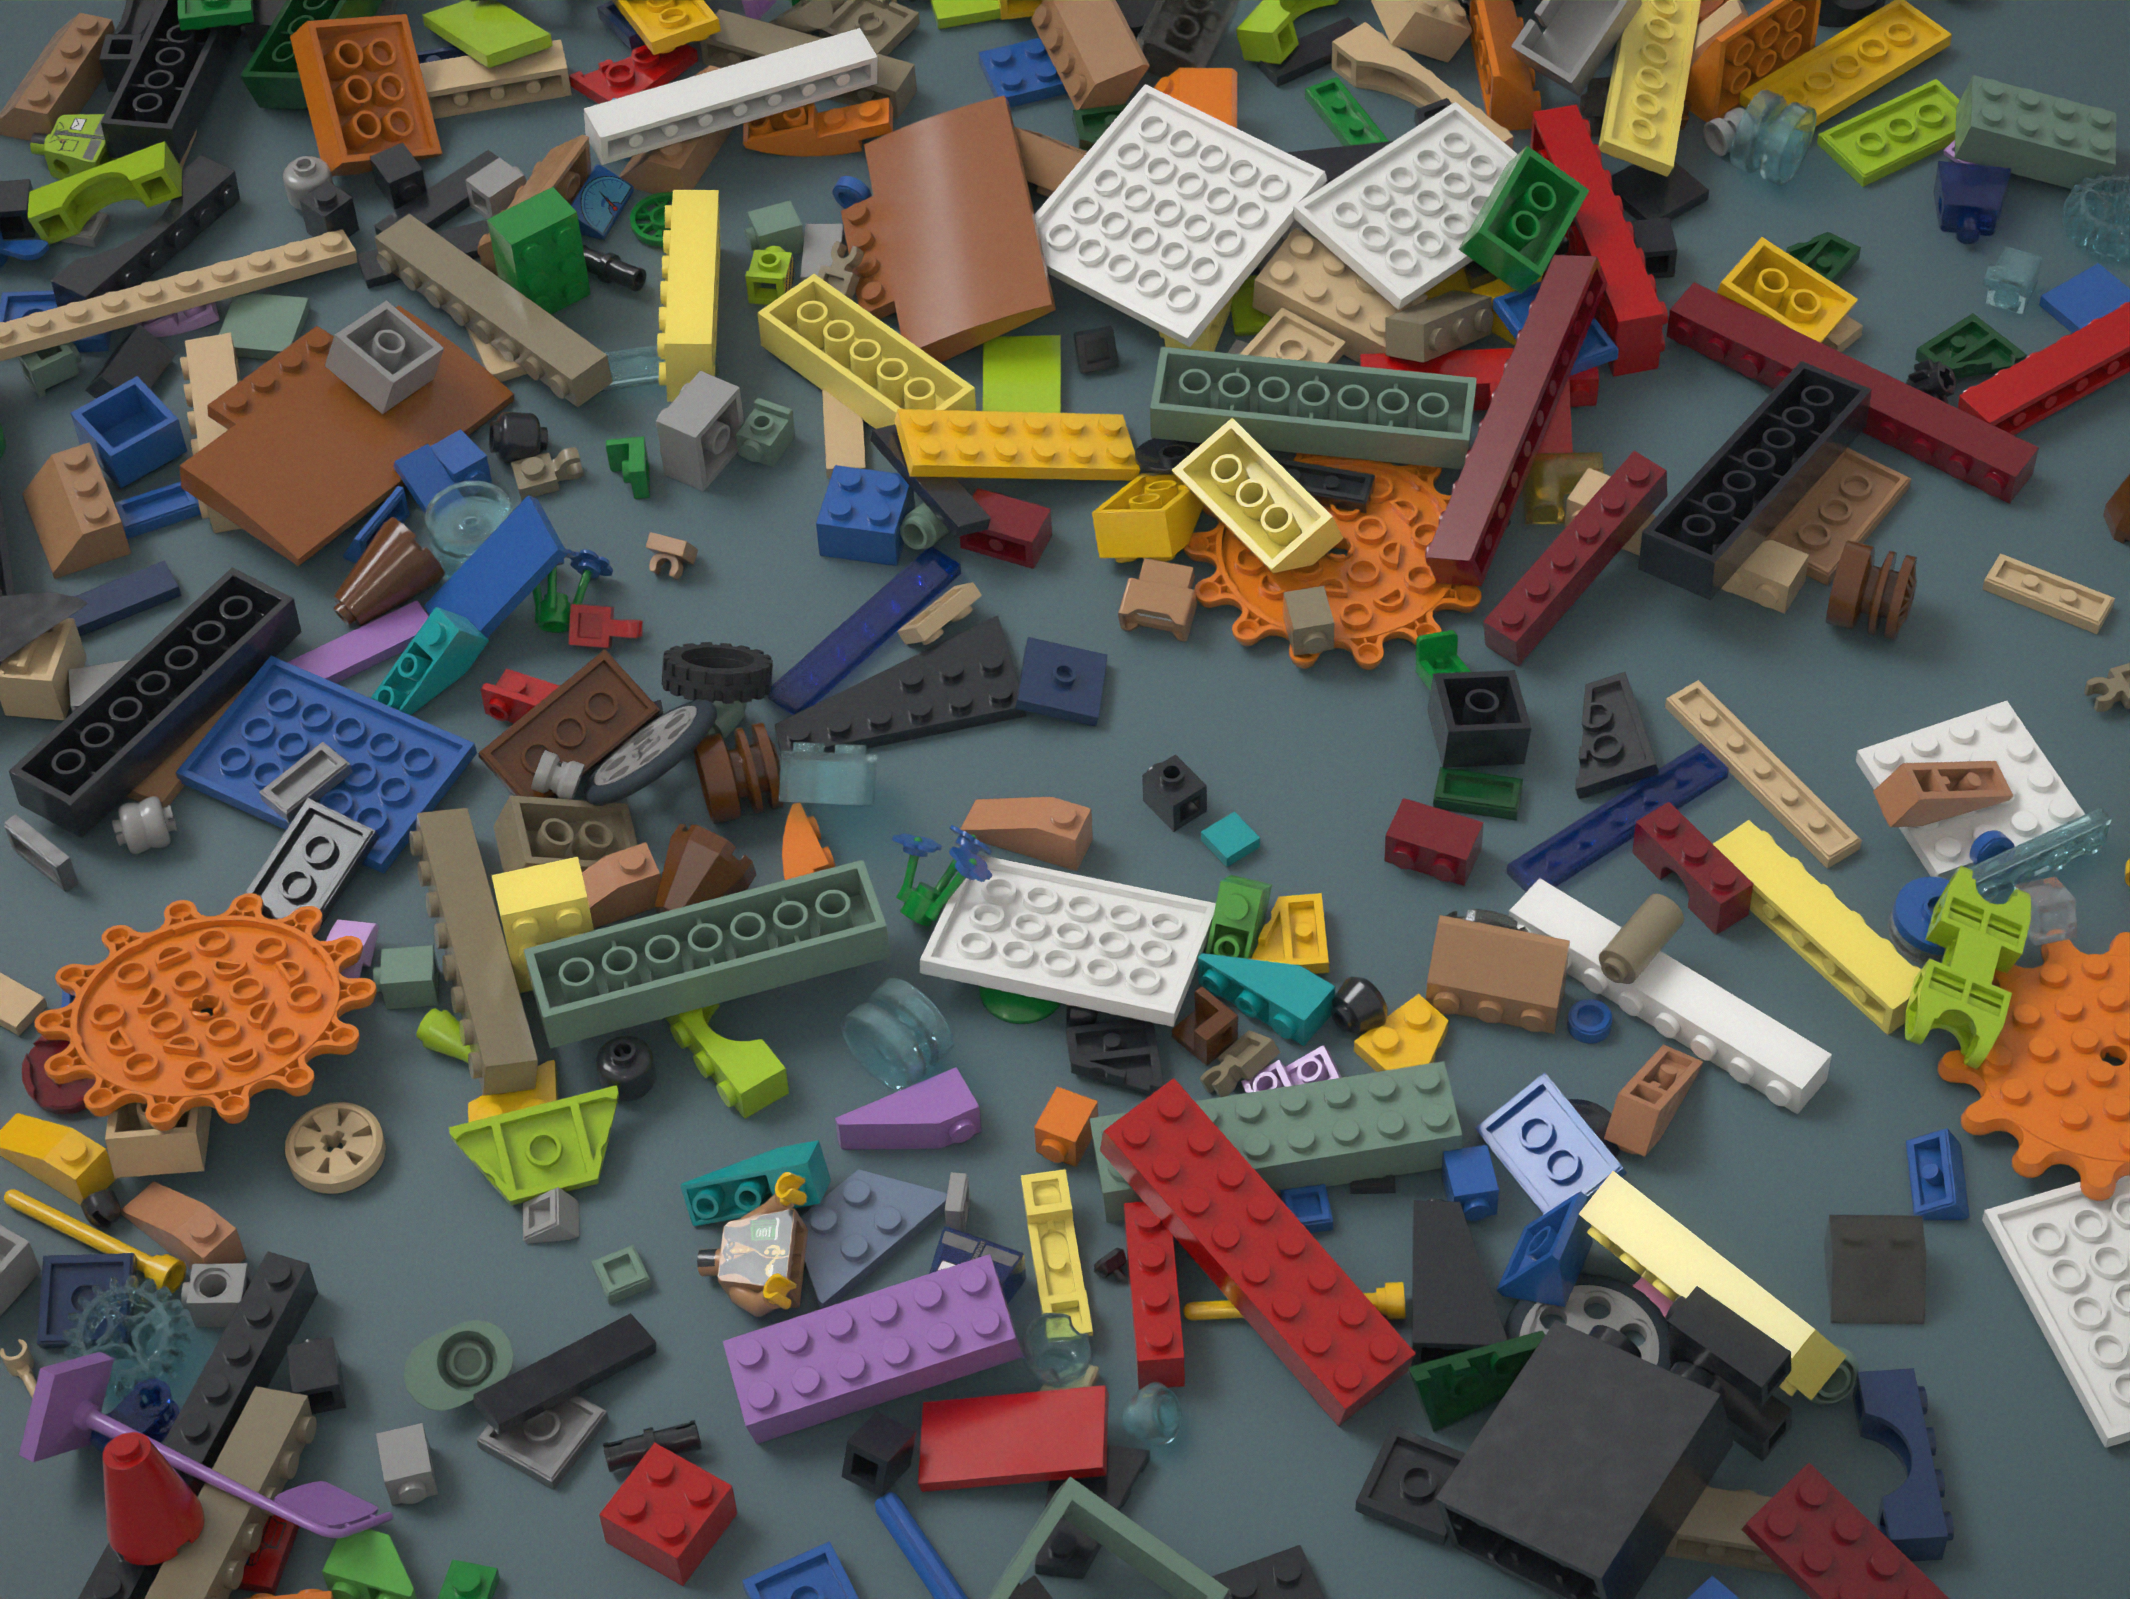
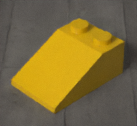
M1763 237L1757 241L1723 279L1717 291L1718 294L1820 343H1823L1858 301L1856 297Z
M1139 474L1092 512L1099 558H1115V561L1118 563L1131 562L1138 558H1151L1152 560L1163 562L1174 559L1175 555L1189 543L1204 504L1174 474Z

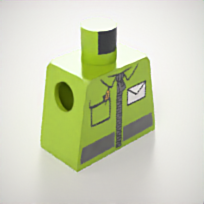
M105 114L62 115L58 118L51 134L34 132L30 141L32 154L45 155L50 174L58 179H64L118 159L110 158L101 126V121Z

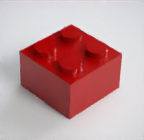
M654 1442L601 1511L599 1517L606 1543L684 1586L738 1513L732 1485Z

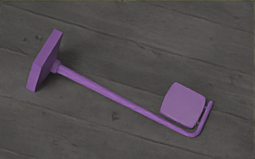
M97 1352L40 1368L19 1452L20 1456L36 1462L89 1446L94 1443L96 1432L111 1439L124 1433H140L101 1413L114 1358L102 1352ZM148 1437L172 1467L323 1537H348L393 1519L391 1512L375 1516L379 1509L377 1506L325 1481L312 1482L286 1490L278 1494L273 1501Z

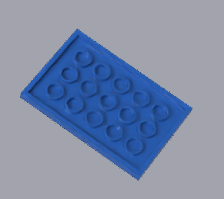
M270 656L175 773L182 784L287 830L291 822L288 823L265 804L259 792L320 743L324 742L350 763L352 773L316 802L378 833L379 839L362 864L385 874L410 841V831H416L417 813L432 812L475 757L477 750L475 743L274 656Z

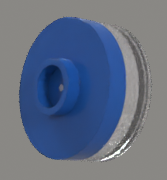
M1922 877L1910 881L1900 890L1889 914L1887 928L1891 941L1903 955L1916 963L1925 965L1929 959L1942 963L1946 948L1925 939L1934 907L1950 881L1948 879Z

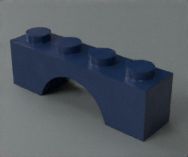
M1914 1368L1857 1372L1852 1397L1860 1437L1875 1441L1888 1448L1901 1462L1907 1479L1897 1490L1882 1497L1876 1520L1878 1530L1911 1562L1942 1560L1947 1541L1953 1540L1954 1526L1950 1511L1943 1512L1941 1498L1945 1496L1943 1472L1941 1469L1934 1468L1932 1456L1936 1455V1437L1933 1427H1926L1924 1415L1928 1411L1926 1389L1924 1386L1917 1385Z

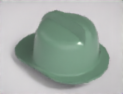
M471 1320L455 1325L424 1340L412 1350L405 1362L403 1374L406 1389L415 1402L427 1409L445 1411L457 1408L474 1400L473 1394L507 1377L513 1361L511 1343L502 1329L488 1321Z

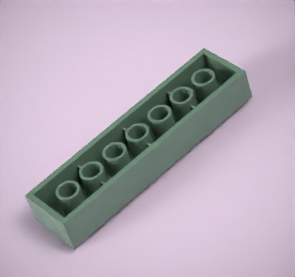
M1161 347L1150 406L1151 438L1204 443L1233 418L1265 450L1463 470L1465 457L1470 446L1477 378Z
M864 860L523 949L531 985L550 1048L890 957L887 925Z
M1445 1061L1195 1101L1276 1195H1279L1280 1190L1320 1184H1325L1326 1187L1362 1179L1384 1178L1386 1175L1396 1176L1442 1168L1443 1151L1462 1149V1131ZM1126 1113L1090 1118L1093 1149L1106 1222L1125 1220L1124 1203L1144 1202L1100 1152L1103 1131Z

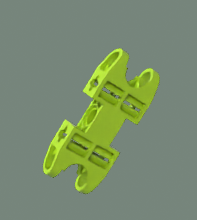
M1960 865L1934 907L1925 939L1946 948L1942 963L1929 959L1914 979L1906 1008L1905 1038L1912 1043L1921 1045L1930 1030L1937 1028L1947 1030L1958 1039L1961 1046V1054L1965 1055L1964 1064L1978 1069L2004 1027L2012 996L2011 992L1992 985L1995 969L2007 974L2022 955L2031 922V897L2029 893L2015 889L2005 904L1997 905L1990 903L1978 893L1976 880L1972 878L1973 870Z

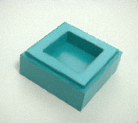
M1235 811L1201 831V841L1226 867L1260 847V837Z

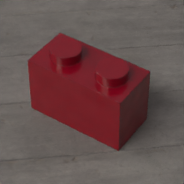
M977 488L972 497L990 516L991 521L987 530L959 536L960 548L1034 569L1052 537L1051 509L1036 503L1011 498L1001 493Z
M1403 798L1385 835L1384 861L1394 864L1401 869H1411L1434 876L1440 881L1453 882L1465 886L1482 849L1484 822Z

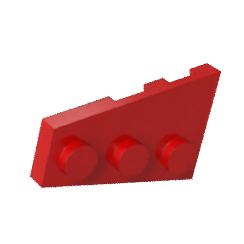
M688 44L678 46L669 53H659L653 55L650 49L643 45L633 49L631 56L615 63L608 59L598 63V70L585 75L581 71L568 75L569 82L572 88L596 103L601 104L611 101L613 98L618 99L668 84L698 62L697 50Z

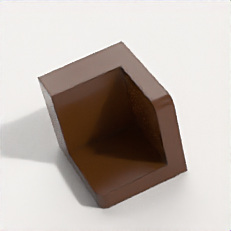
M1201 986L1194 992L1195 1011L1172 1028V1038L1208 1066L1238 1040V1015Z

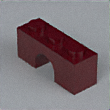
M1670 802L1665 803L1636 821L1632 853L1659 880L1675 871L1687 888L1689 895L1688 908L1715 935L1749 915L1754 883Z

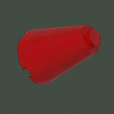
M129 1432L112 1439L104 1448L102 1455L106 1526L110 1546L114 1551L122 1554L125 1561L132 1564L153 1565L168 1561L178 1555L177 1548L189 1540L192 1544L199 1537L205 1519L200 1500L147 1436L142 1433Z

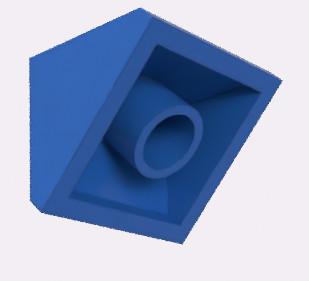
M1579 1191L1524 1227L1496 1289L1497 1292L1506 1297L1561 1307L1566 1306L1593 1244L1592 1237L1586 1233L1590 1229L1591 1224L1579 1215L1580 1211L1588 1203L1587 1196Z

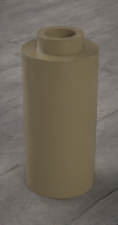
M1651 894L1599 954V963L1603 974L1615 983H1633L1683 925L1684 915L1679 906L1664 895Z

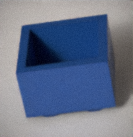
M138 376L70 413L80 445L90 442L99 466L120 489L187 452L179 419Z
M835 465L816 522L819 555L897 566L905 543L900 534V527L904 517L915 509L914 490L898 473Z

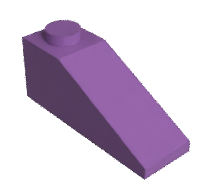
M957 1067L835 1118L838 1144L842 1150L936 1149L953 1143L965 1142L974 1134L981 1132L979 1105Z

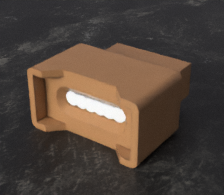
M1144 558L1139 579L1128 578L1118 612L1120 628L1132 631L1139 626L1171 631L1177 640L1186 642L1197 608L1196 594L1192 589L1195 579L1194 567Z

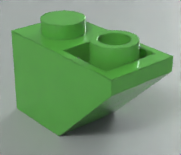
M1230 875L1220 881L1206 954L1245 959L1252 958L1258 943V937L1264 927L1272 884Z
M367 1529L351 1536L337 1539L322 1570L328 1591H332L335 1599H417L412 1583L388 1534Z

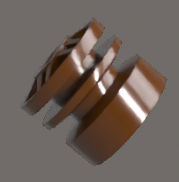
M1848 540L1844 546L1835 574L1827 608L1826 623L1854 629L1861 613L1869 615L1868 634L1875 635L1881 619L1884 618L1887 619L1884 638L1895 640L1900 628L1908 619L1917 587V557L1906 555L1899 572L1894 570L1897 552L1889 551L1882 567L1874 566V546Z
M762 722L751 725L753 744H748L743 728L739 727L735 728V748L728 750L720 733L706 735L693 749L703 796L713 824L740 818V798L748 797L751 807L756 814L762 813L761 793L765 792L773 810L783 808L782 787L784 779L775 744L768 736Z

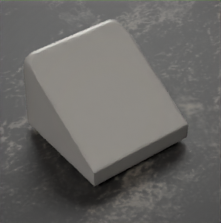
M557 1187L523 1203V1241L525 1243L562 1241L579 1237L578 1201L561 1188Z

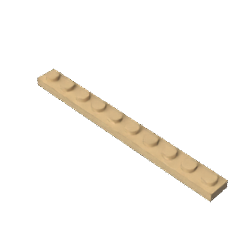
M343 229L327 232L313 238L290 242L273 249L254 252L233 260L217 262L211 266L181 272L171 277L145 282L131 288L108 292L98 297L80 302H71L58 308L35 312L29 316L7 322H0V361L357 263L356 250Z

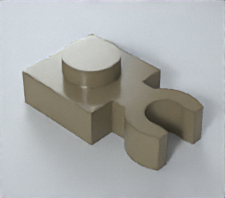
M836 241L831 249L832 265L830 267L822 264L818 277L852 300L860 279L852 271L862 262L864 252L857 246H852L850 254L844 258L847 246Z
M2130 663L2110 668L2107 678L2094 677L2086 682L2084 690L2086 696L2095 693L2103 695L2096 697L2094 706L2096 712L2107 711L2112 708L2114 702L2121 701L2126 709L2130 708Z
M1248 1030L1217 1057L1221 1064L1207 1070L1200 1077V1081L1208 1093L1215 1090L1219 1097L1228 1096L1235 1089L1237 1082L1241 1078L1250 1080L1260 1070L1267 1067L1269 1062L1281 1052L1273 1039Z

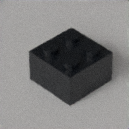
M1515 670L1433 673L1427 710L1442 768L1525 764L1531 725Z

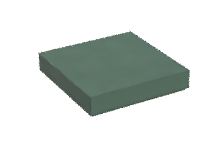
M245 293L234 296L219 334L231 333L237 357L270 360L300 338L311 308L309 298Z

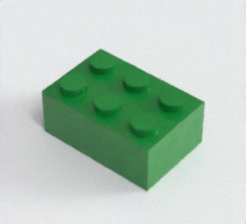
M1526 146L1504 168L1458 250L1521 294L1543 275L1590 190L1529 146Z
M554 187L487 219L497 274L504 282L551 315L591 295L577 211Z

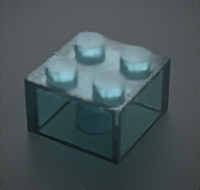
M793 742V750H781L779 801L857 806L874 804L877 754L866 753V745L835 744V752L824 751L825 743Z

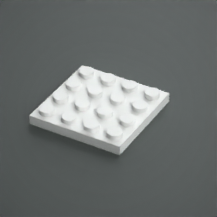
M2008 701L1857 750L1856 763L1874 790L1902 763L1997 762L2013 794L2009 801L1924 826L1899 827L1931 877L1950 880L1960 865L1973 870V872L1979 870L1970 859V848L1973 842L1987 831L1997 830L2005 834L2014 843V858L2088 833L2089 819Z

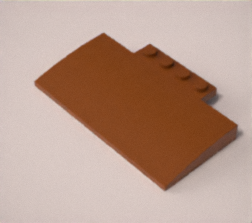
M1005 95L926 118L864 144L874 196L841 211L849 254L852 246H857L864 252L862 262L852 271V273L860 277L856 287L859 306L879 320L897 312L901 335L940 363L1056 310L1010 105Z
M398 305L395 308L444 348L434 379L382 414L325 367L334 336L316 326L207 405L208 417L228 430L180 465L181 488L299 566L387 499L398 486L402 487L405 485L393 467L396 460L426 444L432 446L460 429L469 436L514 401V393L457 345Z

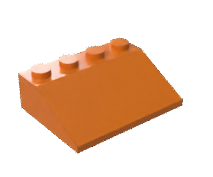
M1773 0L1717 37L1690 67L1685 100L1692 103L1690 111L1706 123L1718 117L1723 119L1727 112L1742 106L1739 103L1741 91L1815 48L1821 0Z
M407 14L307 21L290 36L320 158L328 164L332 177L373 171L370 156L400 143H404L416 161L437 157L442 154Z

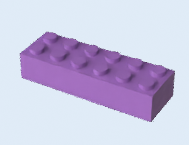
M990 1254L723 1341L744 1422L756 1444L1023 1357L1000 1279Z

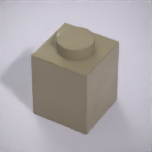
M1324 586L1284 592L1283 619L1293 655L1316 654L1326 650H1333L1334 619Z

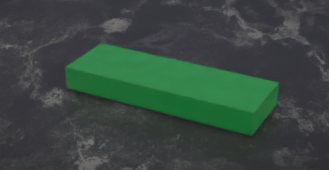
M1338 77L1305 88V99L1343 146L1389 141Z

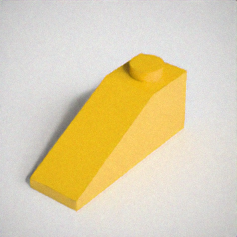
M16 1113L0 1130V1156L79 1205L89 1195L106 1190L117 1179L114 1178L106 1148L71 1127Z

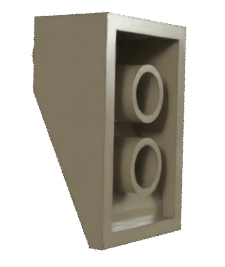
M510 795L493 826L503 872L578 857L581 872H583L606 855L638 845L628 804L610 803L596 806L583 800Z

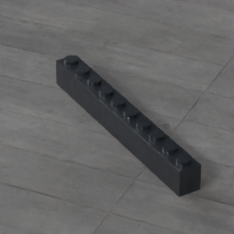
M267 1252L165 1438L163 1445L213 1469L255 1386L268 1388L287 1352V1346L291 1345L318 1294L309 1263ZM174 1468L198 1497L205 1482ZM108 1543L78 1599H145L163 1562L153 1565L132 1564L125 1561L123 1555L114 1551L110 1543Z

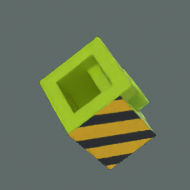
M768 246L765 250L754 249L749 271H746L745 275L749 303L769 305L791 290L795 275L792 252H785L779 246ZM761 283L776 284V289L760 288Z

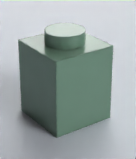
M791 200L747 212L749 228L744 229V235L750 251L754 249L765 250L768 246H779L785 252H792V255L803 252L802 224Z
M433 945L381 949V966L374 967L373 980L377 988L376 993H383L387 1009L439 1005L440 970Z

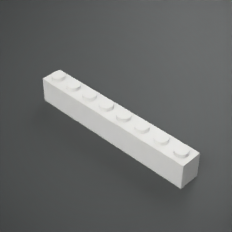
M858 28L584 108L585 134L589 137V143L599 161L604 165L877 84L878 57L861 29Z
M1539 878L1509 910V929L1570 940L1567 974L1582 982L1588 990L1601 994L1615 1002L1624 1012L1646 1021L1654 1026L1663 1036L1677 1040L1690 1048L1699 1058L1713 1062L1729 1072L1738 1082L1747 1083L1765 1094L1774 1104L1784 1106L1798 1114L1826 1082L1832 1054L1661 951L1633 983L1623 984L1609 980L1601 970L1599 954L1622 927Z

